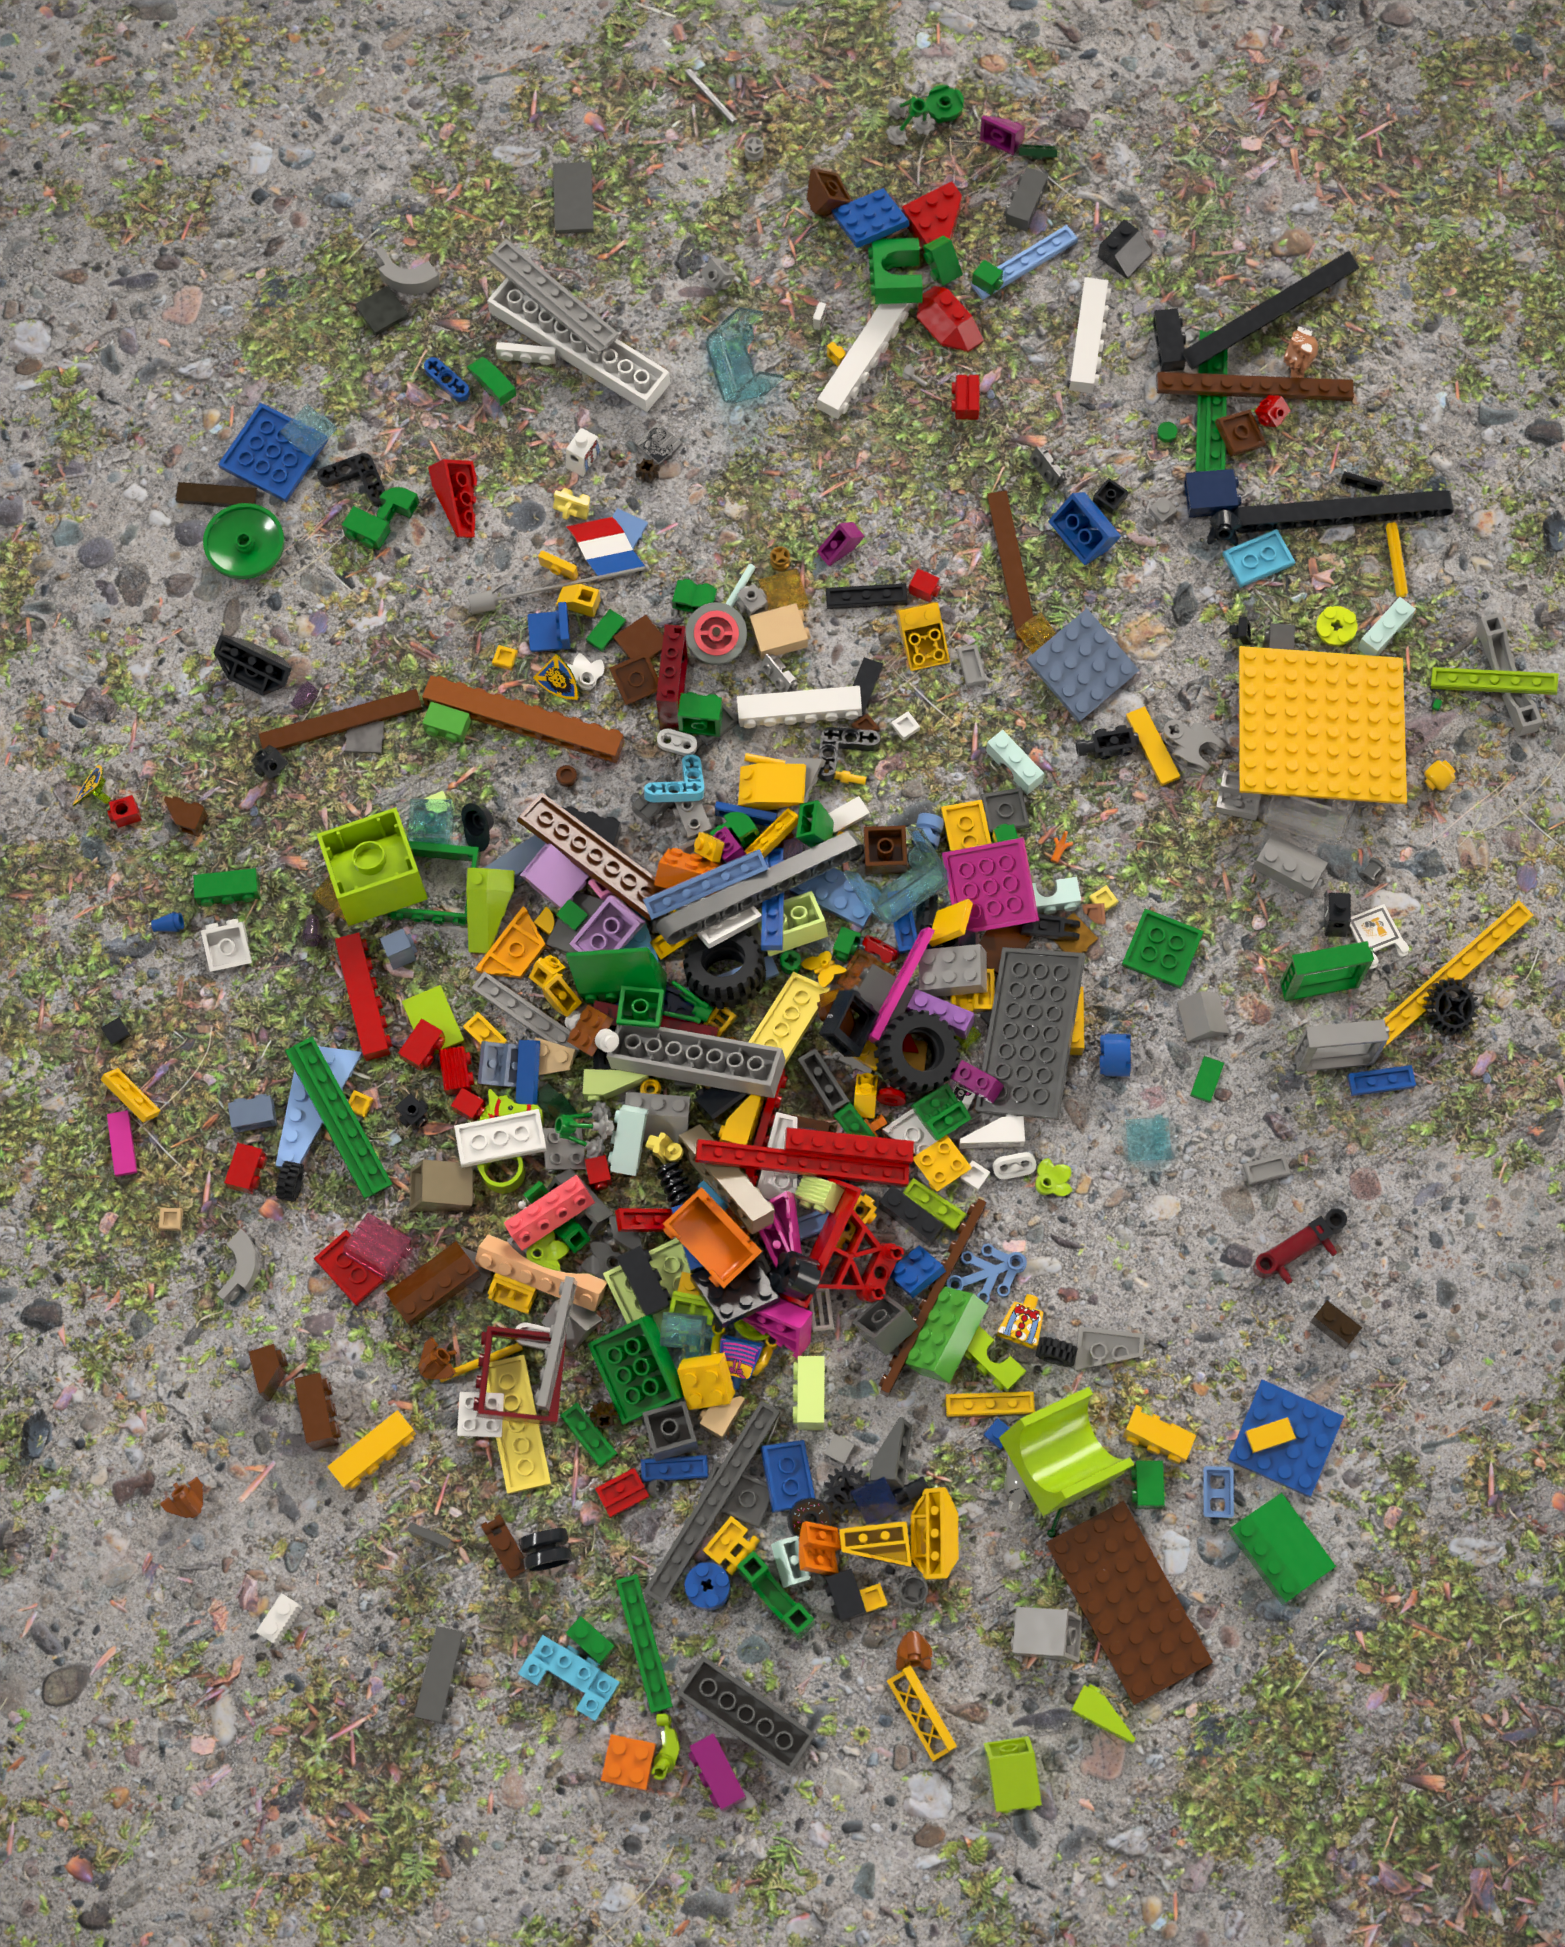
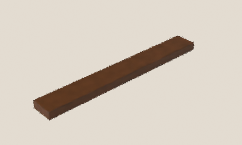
M1007 490L987 493L1016 640L1036 638L1037 632Z
M413 689L262 732L258 735L262 749L271 745L277 750H282L373 722L422 710L417 689Z

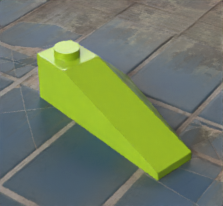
M467 868L468 952L487 953L493 946L499 931V925L514 892L515 871Z

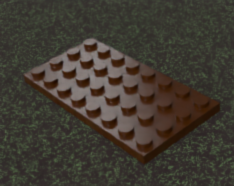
M1124 1501L1045 1543L1133 1706L1213 1663Z

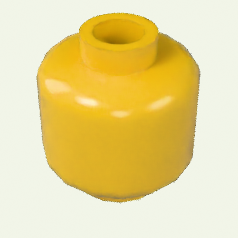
M1437 760L1424 772L1426 777L1424 782L1431 790L1436 788L1439 791H1443L1455 780L1454 773L1456 771L1446 760L1443 762Z

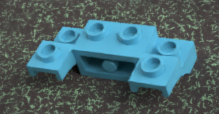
M542 1635L518 1674L538 1686L548 1671L583 1692L584 1696L576 1710L596 1722L614 1695L620 1682L597 1668L599 1663L589 1657L586 1660L579 1657L578 1654L580 1652L569 1645L567 1648H564Z

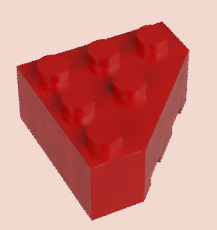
M952 181L902 206V212L909 221L907 228L914 238H919V246L924 253L923 246L941 236H945L950 240L953 238L956 222L961 210L962 195Z

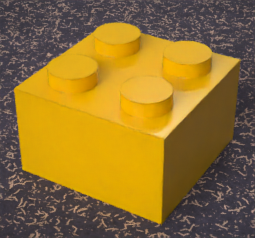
M725 1352L682 1359L677 1372L688 1410L731 1403L735 1390Z

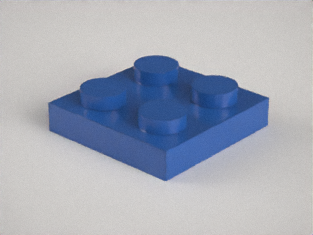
M919 1245L895 1264L889 1278L909 1296L914 1298L946 1272L940 1262Z

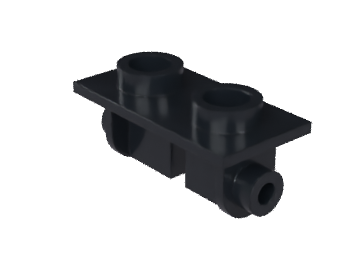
M924 890L923 894H917V934L922 929L932 928L936 912L938 911V894H932L930 890Z

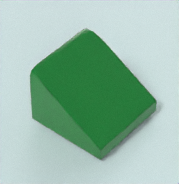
M568 900L556 914L561 922L574 931L589 916L571 900Z

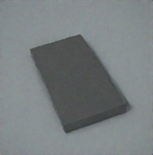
M553 163L555 234L594 232L592 163Z

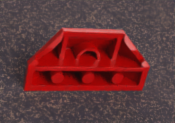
M934 286L923 293L922 303L918 305L917 319L941 346L970 352L984 342L973 316L949 289Z

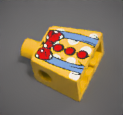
M1026 1294L1023 1304L1014 1302L1000 1325L997 1336L1036 1350L1043 1318V1312L1035 1309L1039 1298Z

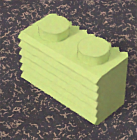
M803 1175L797 1190H795V1198L800 1201V1206L808 1210L813 1207L814 1210L825 1214L826 1211L834 1213L844 1189L834 1182Z

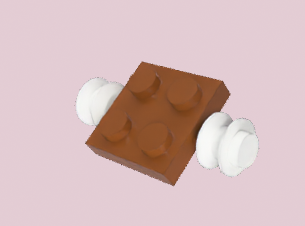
M587 1005L582 1013L573 1011L565 1018V1026L571 1031L567 1042L592 1057L597 1048L602 1049L604 1052H612L619 1044L618 1035L609 1029L614 1019L590 1005Z

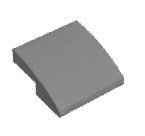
M1224 770L1215 812L1256 821L1262 794L1239 793V773Z

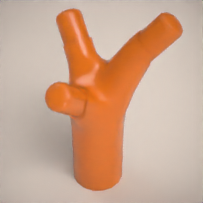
M1064 831L1060 841H1058L1057 837L1054 838L1055 851L1050 860L1053 863L1058 864L1064 850L1073 845L1072 841L1065 843L1067 831Z

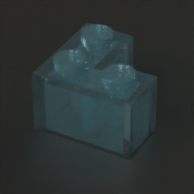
M663 1312L660 1346L682 1348L681 1361L685 1358L704 1356L707 1316Z

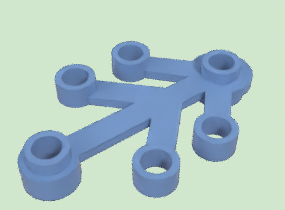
M984 1244L982 1246V1256L985 1258L994 1257L1003 1263L994 1265L974 1256L970 1251L962 1253L961 1262L964 1265H974L983 1270L963 1278L958 1275H952L948 1278L946 1287L952 1288L951 1284L956 1282L959 1284L957 1290L962 1291L965 1286L987 1279L982 1291L977 1295L978 1298L981 1295L987 1296L986 1304L989 1303L991 1290L1000 1273L1007 1271L1003 1284H1000L997 1288V1294L1001 1298H1006L1010 1294V1286L1015 1275L1023 1272L1027 1266L1026 1257L1022 1253L1012 1252L1008 1255L995 1249L991 1244ZM988 1247L992 1250V1252L990 1254L984 1253V1249ZM969 1255L971 1256V1261L967 1262L963 1257ZM1018 1260L1020 1265L1015 1267L1012 1265V1261ZM1005 1287L1008 1292L1002 1294L999 1289Z

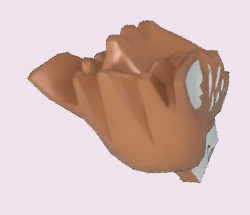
M1298 327L1297 331L1292 333L1293 337L1285 351L1283 362L1291 368V377L1304 378L1305 371L1318 354V342L1312 336V331Z

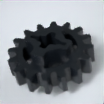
M843 1466L841 1472L835 1468V1476L830 1474L827 1476L830 1483L824 1482V1487L828 1488V1490L824 1491L823 1494L824 1496H829L826 1503H833V1511L840 1508L841 1515H843L845 1510H848L849 1515H852L853 1509H856L858 1513L861 1512L860 1505L867 1506V1502L864 1499L871 1498V1494L866 1492L871 1489V1485L865 1484L869 1480L868 1476L862 1478L863 1471L860 1470L856 1473L855 1466H852L850 1471H847L846 1466ZM850 1476L856 1478L860 1483L855 1484L850 1480ZM839 1478H842V1482L839 1484V1486L833 1487L834 1483ZM845 1481H847L849 1489H853L850 1492L849 1500L844 1491L841 1492L845 1488ZM862 1493L860 1499L853 1504L854 1497ZM840 1497L845 1501V1504L839 1503L835 1498Z

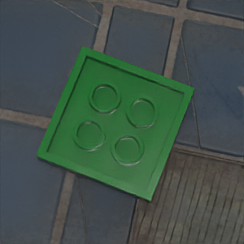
M1145 908L1121 966L1181 989L1204 931Z

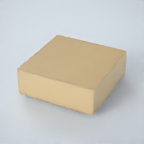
M160 1208L158 1229L160 1231H181L183 1209Z

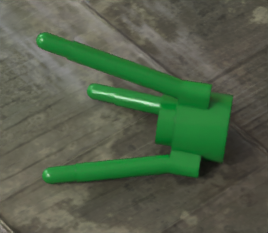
M672 981V984L683 992L679 993V996L695 1006L692 1011L695 1017L664 1011L663 1015L693 1021L697 1024H700L701 1021L706 1023L713 1007L699 999L676 981Z

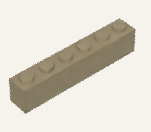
M699 1124L679 1135V1145L683 1148V1155L751 1234L774 1223V1206L770 1201H766L758 1187L753 1186L746 1173H742L738 1167L695 1162L696 1141L698 1139L714 1141L708 1130H705Z

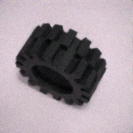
M285 1161L282 1164L280 1174L278 1175L279 1179L276 1183L277 1199L296 1202L301 1191V1185L303 1184V1164Z
M1040 1337L1035 1356L1051 1364L1072 1367L1078 1348L1071 1343H1066V1341H1060L1056 1338Z

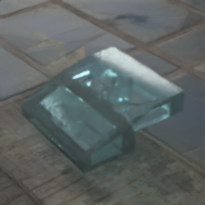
M307 403L280 433L298 449L311 457L338 428L324 415L318 414Z

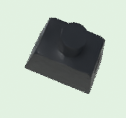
M1331 892L1324 899V936L1346 937L1351 922V894ZM1340 923L1341 926H1335L1334 924Z

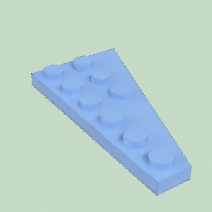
M318 1046L343 1091L344 1085L354 1072L353 1069L358 1060L360 1061L363 1053ZM295 1070L275 1165L277 1168H281L285 1161L302 1164L323 1124Z

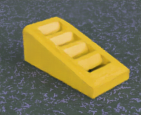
M716 1007L710 1014L707 1022L703 1024L717 1027L719 1029L717 1037H721L738 1016L727 1007H724V1009H717ZM721 1012L729 1017L727 1021L719 1015ZM715 1018L723 1023L722 1027L714 1022Z

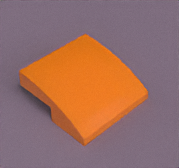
M807 1521L803 1522L799 1537L800 1570L829 1576L839 1573L835 1552L841 1549L838 1528Z

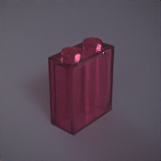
M367 1213L344 1244L343 1254L387 1281L391 1275H396L401 1266L399 1264L403 1258L407 1259L410 1255L412 1239L372 1214Z

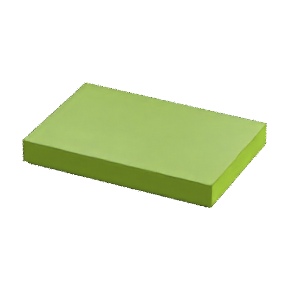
M441 985L401 1001L413 1030L422 1018L443 1031L445 1043L441 1048L442 1050L465 1042Z

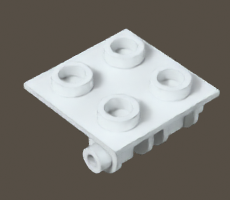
M460 1392L457 1436H464L467 1439H472L473 1437L502 1438L503 1420L476 1417L477 1411H473L474 1397L479 1398V1392ZM486 1393L484 1409L503 1411L504 1393Z

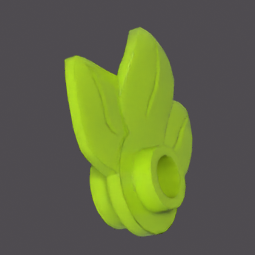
M1049 1158L1042 1160L1037 1167L1038 1177L1035 1180L1037 1192L1042 1195L1053 1193L1059 1197L1070 1194L1072 1188L1066 1182L1071 1176V1168L1064 1164L1054 1166Z
M552 1231L527 1249L526 1258L540 1266L560 1271L558 1260L568 1253L569 1247L561 1241H555V1232ZM539 1251L541 1256L535 1257L533 1253Z

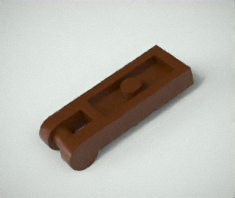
M498 1514L491 1522L481 1524V1527L508 1577L512 1580L526 1572L523 1563L524 1556L502 1516ZM500 1527L502 1533L494 1536L492 1531Z

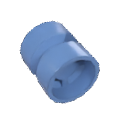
M931 813L919 814L916 823L917 830L914 831L912 844L923 850H937L940 841L939 834L942 833L944 819Z

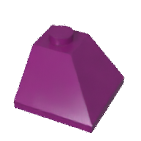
M983 115L981 118L980 140L1014 156L1019 145L1024 140L1025 127L1009 119Z

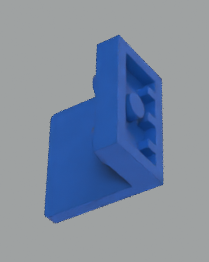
M558 602L559 610H555V612L528 614L530 652L571 649L566 602Z

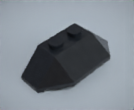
M224 634L219 636L214 655L218 658L220 666L229 680L261 696L286 686L292 668L283 657L248 640Z

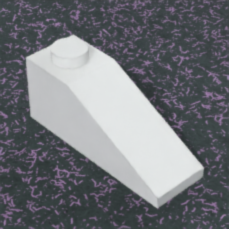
M1006 1115V1117H1001L961 1138L959 1149L1024 1147V1116Z

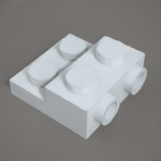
M238 918L226 921L227 925L218 927V923L205 925L206 930H201L210 972L252 963L244 921L239 922Z

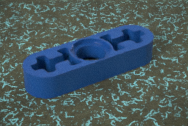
M435 357L428 358L425 361L424 369L426 375L454 400L464 402L469 398L470 391L468 385L443 362ZM431 365H432L433 367L437 366V370H438L439 374L437 373V371H436L435 369H433V368L430 369V366H431ZM445 376L452 377L450 383H443L441 380ZM455 385L460 391L464 390V393L457 394V389L455 388Z

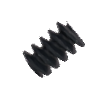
M680 1161L667 1163L656 1170L658 1172L657 1178L661 1180L660 1185L665 1187L663 1191L664 1194L668 1195L667 1200L671 1203V1208L684 1204L694 1194V1192L686 1191L691 1187L690 1184H683L688 1179L687 1176L680 1177L684 1169H676L681 1164Z

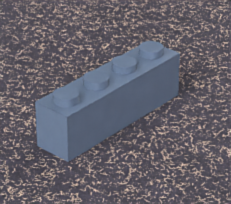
M534 835L484 868L515 871L514 885H519L525 880L520 874L546 843Z

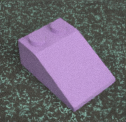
M611 895L606 898L569 944L578 952L623 949L646 922L616 895Z

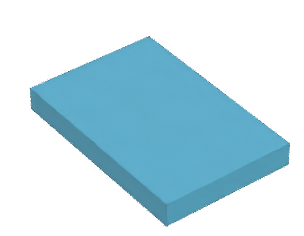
M1277 529L1225 550L1222 553L1240 588L1295 565V560Z

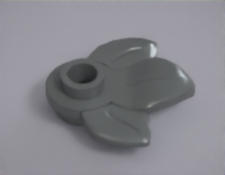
M592 1242L590 1246L594 1255L588 1257L581 1264V1267L591 1274H596L595 1277L605 1280L603 1273L615 1268L610 1265L611 1259H617L621 1254L613 1252L607 1243Z

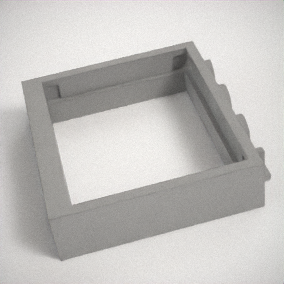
M1384 1019L1306 1027L1294 1051L1297 1072L1373 1065L1389 1039V1027L1385 1026Z

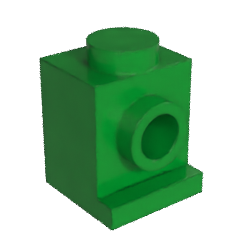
M841 927L833 946V956L841 962H847L850 956H854L857 951L858 944L861 942V933Z

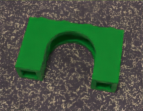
M919 238L878 239L873 241L872 247L868 248L871 296H875V304L922 303V274L894 275L887 272L888 269L894 267L919 266Z
M754 1550L737 1565V1570L741 1577L797 1641L815 1626L814 1618L800 1602L796 1603L785 1592L770 1573L769 1567Z

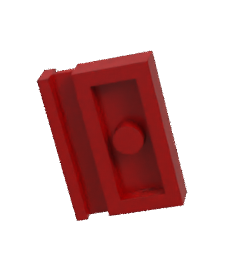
M635 1467L595 1488L610 1518L649 1498Z

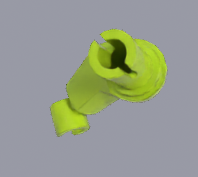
M657 1714L656 1716L657 1726L664 1727L665 1729L660 1732L662 1748L654 1759V1768L652 1769V1775L655 1774L653 1777L657 1780L664 1779L667 1773L674 1769L681 1748L676 1729L670 1727L672 1718L668 1714Z

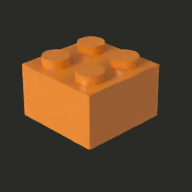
M611 1734L601 1781L647 1792L657 1745L651 1742Z

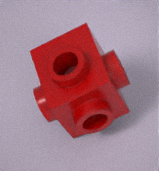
M1268 395L1260 402L1254 412L1261 425L1277 427L1282 424L1284 418L1291 410L1282 396Z

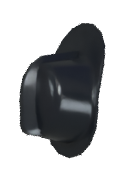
M474 803L466 804L461 812L466 842L468 846L479 847L480 852L485 851L490 842L489 831L494 824L493 815L485 806H478Z

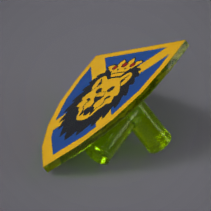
M557 654L533 677L540 686L555 696L571 700L579 699L576 679L568 664Z
M97 765L79 790L73 806H76L90 794H93L105 804L110 801L111 797L102 791L106 780L103 778L104 769L101 765Z

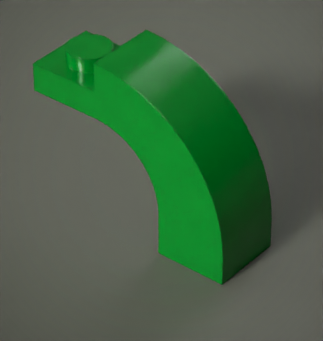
M538 1181L523 1196L531 1205L548 1194L549 1191L542 1182ZM572 1218L553 1230L557 1238L565 1243L574 1254L591 1240L583 1228Z

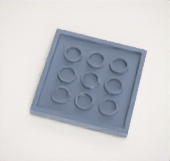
M1087 608L1026 659L1027 663L1078 723L1140 671Z

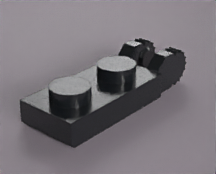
M1038 914L1039 921L1021 924V935L1072 941L1079 940L1080 936L1079 933L1064 931V927H1080L1078 920L1065 919V917Z

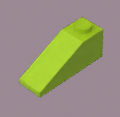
M1091 1684L1088 1687L1084 1685L1070 1712L1132 1745L1135 1737L1106 1697L1100 1694L1102 1690Z

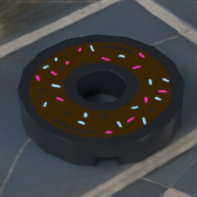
M811 1497L802 1498L795 1502L787 1516V1524L791 1534L800 1537L802 1523L808 1514L814 1516V1523L831 1526L832 1517L828 1506L821 1500Z

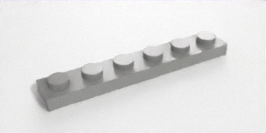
M483 972L471 987L475 993L540 1038L577 1049L575 1057L581 1051L567 1042L570 1030L486 972Z
M565 1276L564 1282H561L559 1287L560 1303H556L554 1316L557 1317L555 1325L552 1324L549 1336L552 1339L550 1346H547L545 1351L546 1366L542 1368L540 1373L541 1389L537 1390L535 1402L541 1410L549 1411L577 1287V1281L574 1277Z

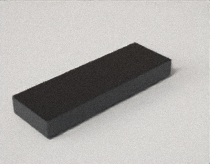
M865 657L853 686H860L862 716L858 718L864 716L883 668V663Z

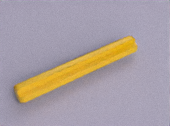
M1395 522L1388 523L1386 533L1396 596L1398 598L1406 597L1408 589L1398 525Z

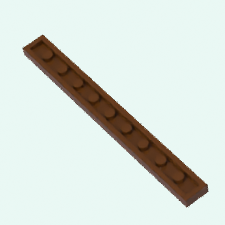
M1157 372L1156 374L1157 394L1259 398L1275 395L1282 396L1284 399L1352 401L1354 398L1353 380L1173 372Z
M979 1198L976 1204L972 1202L967 1214L970 1216L967 1222L962 1221L957 1231L960 1234L957 1242L954 1240L951 1242L947 1251L950 1255L947 1260L943 1259L941 1262L946 1272L929 1285L928 1290L931 1292L928 1298L923 1297L918 1307L921 1310L918 1317H913L918 1328L899 1344L898 1347L901 1348L898 1356L893 1355L889 1363L891 1370L888 1375H883L878 1385L881 1387L880 1394L889 1397L919 1332L924 1326L941 1290L951 1276L986 1207V1201Z

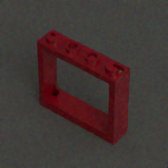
M667 624L664 626L656 696L660 730L672 729L679 731L678 710L681 693H685L688 666L685 626Z
M487 1326L486 1332H482L480 1345H484V1354H479L478 1367H482L481 1376L477 1375L475 1389H479V1398L474 1397L473 1411H477L476 1417L556 1426L566 1337L548 1416L485 1410L492 1337L551 1344L552 1339L549 1336L550 1333Z

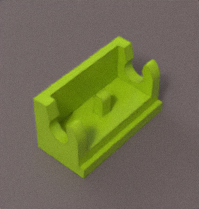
M673 1291L669 1310L670 1318L712 1326L714 1315L701 1296Z

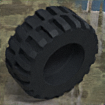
M743 930L709 949L697 936L698 940H693L690 943V949L686 950L685 959L683 960L689 991L702 1001L708 1003L709 1006H717V1009H724V1007L733 1009L736 1008V1005L741 1004L742 1006L748 1003V999L753 1000L757 996V992H760L763 988V982L766 980L764 955L758 941ZM731 959L743 964L740 970L730 976L718 977L707 972L711 965L721 960Z
M911 1010L890 1020L879 1040L875 1041V1046L878 1049L874 1051V1058H878L879 1062L876 1063L878 1070H882V1078L884 1080L888 1079L890 1081L889 1085L892 1088L900 1087L899 1090L905 1094L908 1092L911 1095L924 1094L942 1086L944 1082L949 1081L952 1077V1072H955L958 1067L955 1061L960 1059V1053L957 1052L956 1048L960 1046L959 1041H955L953 1037L956 1035L954 1030H949L947 1027L949 1023L946 1020L940 1021L939 1015L936 1013L929 1015L930 1012L927 1010L919 1012ZM907 1034H916L929 1045L931 1063L926 1071L914 1069L905 1060L902 1044Z

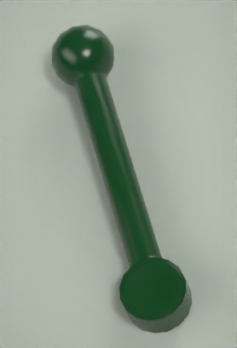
M1064 1507L1058 1509L1052 1527L1047 1531V1535L1050 1538L1056 1535L1055 1529Z

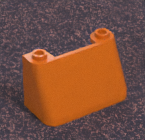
M702 1187L663 1223L665 1226L663 1231L671 1239L676 1237L711 1274L709 1280L717 1288L720 1285L725 1288L762 1252Z

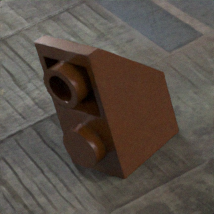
M165 796L164 801L179 831L199 837L208 816L204 806L196 802H192V804L184 802L183 799L176 796L172 798Z

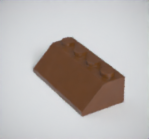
M455 1241L387 1291L386 1294L406 1323L413 1327L482 1275L457 1241Z

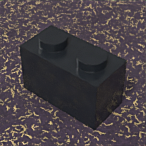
M852 1568L826 1577L827 1583L823 1584L827 1597L832 1596L834 1605L831 1606V1610L835 1619L839 1618L840 1623L866 1615V1609Z

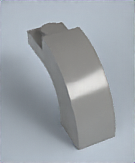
M242 1229L227 1243V1247L236 1256L237 1266L233 1276L217 1293L219 1298L226 1304L238 1297L241 1288L249 1292L258 1275L259 1258L257 1250L251 1239Z

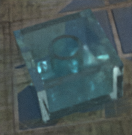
M410 799L409 841L453 845L455 808L452 799Z

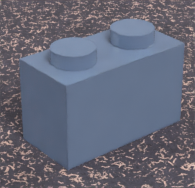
M404 929L380 938L393 970L416 961L414 953L418 951L411 935H406Z
M259 1094L253 1099L238 1098L228 1103L231 1128L235 1133L277 1126L274 1101L270 1095Z

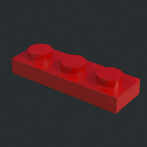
M619 1208L615 1211L618 1232H664L665 1226L663 1223L672 1215V1209Z

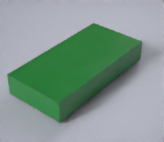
M609 609L588 635L586 642L603 652L613 640V636L618 634L626 624V619Z
M1204 1056L1190 1096L1210 1103L1224 1063Z

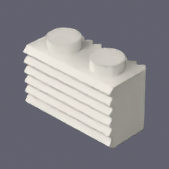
M281 1593L256 1633L273 1644L280 1645L279 1642L285 1637L284 1634L290 1629L289 1626H292V1622H295L294 1618H298L297 1614H300V1610H303L302 1606Z

